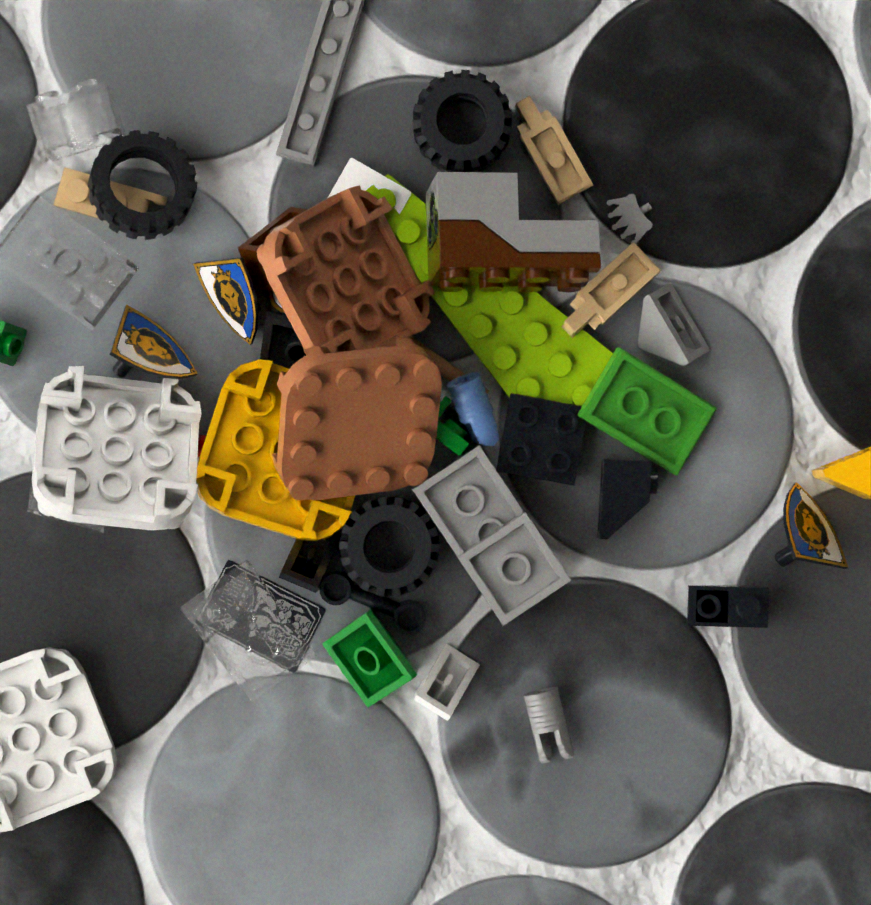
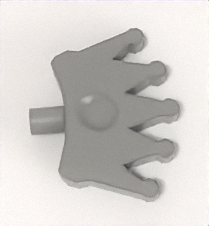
M634 194L608 200V206L612 204L619 205L612 213H608V218L622 216L616 224L612 225V229L617 230V228L628 226L620 237L625 239L627 236L636 233L635 240H632L631 244L634 242L637 245L643 235L653 226V223L644 215L652 209L651 205L648 202L639 208L636 195Z

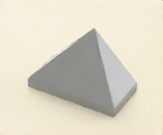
M670 282L644 297L637 347L685 366L709 352L710 349Z

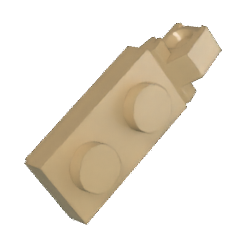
M530 96L517 102L515 107L524 122L516 127L520 133V139L557 205L592 187L591 179L556 117H552L548 109L539 113Z
M633 242L577 293L576 298L570 304L576 311L564 321L561 327L573 338L587 324L594 330L601 324L604 325L651 282L661 270Z

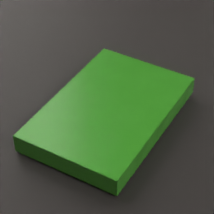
M617 347L577 416L677 476L717 408L627 351Z

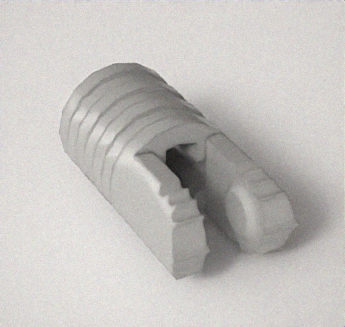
M558 687L544 688L523 695L541 764L551 762L552 749L548 733L553 731L561 757L565 759L574 758V750Z

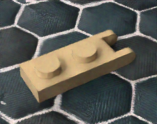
M64 167L53 205L99 219L96 215L97 208L95 205L92 206L89 200L90 188H88L90 174ZM110 180V187L115 197L129 209L145 213L148 211L150 202L166 206L168 198Z

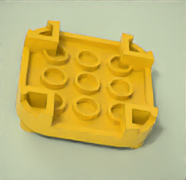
M262 359L242 364L229 374L220 391L197 463L196 484H198V496L210 509L235 520L299 540L317 541L329 538L345 525L352 512L351 508L355 495L322 500H296L291 496L274 467L272 454L278 453L282 395L277 382L280 372L287 373L289 368L272 363L273 361Z

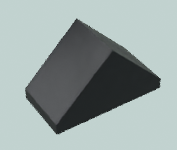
M335 532L329 538L317 541L296 539L279 578L312 592H318L342 534Z

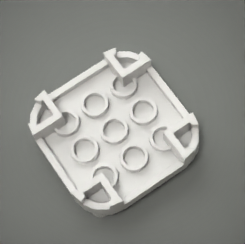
M69 366L68 372L54 377L49 383H45L38 408L32 486L34 497L38 501L39 511L46 516H53L69 522L142 530L179 528L184 518L190 513L198 484H196L199 422L202 415L200 401L195 402L191 394L178 385V379L163 378L162 383L95 376L84 374V366Z
M52 647L36 649L0 663L1 833L12 831L35 820L90 800L101 793L115 777L117 757L114 743L85 670L78 659L72 656L66 649Z

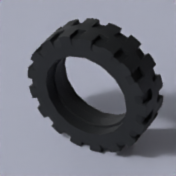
M140 130L130 131L127 136L123 137L120 134L112 138L109 145L105 144L100 149L97 158L93 162L88 181V188H90L89 200L91 205H95L97 208L96 215L101 221L106 220L109 223L108 228L118 233L120 230L127 233L126 237L131 239H137V236H145V240L155 239L158 234L162 233L165 236L171 233L175 226H180L185 220L197 191V182H195L196 170L193 164H189L187 152L184 149L179 150L173 139L167 137L165 140L159 137V133L149 131L148 134H141ZM130 158H146L157 162L169 172L174 181V198L167 207L157 212L141 213L129 209L117 200L111 190L110 175L112 170L118 163Z

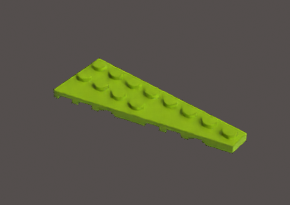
M389 174L385 175L388 179L404 187ZM372 185L366 191L377 199L385 197L393 208L384 215L417 279L421 283L428 281L426 204L411 192V196L399 214L394 208L396 204L394 193L385 188L378 190ZM432 286L435 294L431 297L508 398H510V393L582 406L613 355L610 350L583 329L572 338L561 327L568 317L537 292H521L518 290V286H503V290L497 292L479 291V286H463L464 289L461 291L444 292L440 291L439 286Z

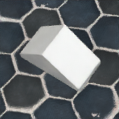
M446 644L416 691L414 700L448 721L480 664Z

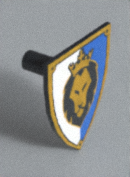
M244 258L194 263L193 265L200 283L220 317L249 345L253 344L258 330V316L261 306Z
M126 304L109 354L118 359L117 363L113 366V372L121 378L126 377L132 368L154 375L159 379H183L196 376L198 374L188 355L176 340L160 325Z
M797 482L794 483L786 495L783 507L784 528L789 545L775 554L777 563L785 567L797 559L847 569L848 565L843 549L826 515L814 499Z

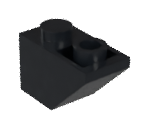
M688 585L687 626L768 628L769 588L764 586Z

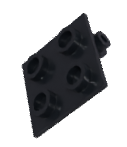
M510 393L496 471L574 486L586 421L577 416L582 406Z

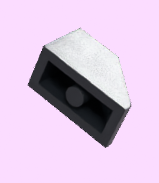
M601 460L598 539H609L650 502V494H657L658 470H651L652 462Z

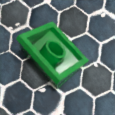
M372 608L322 643L368 708L418 675L416 668Z

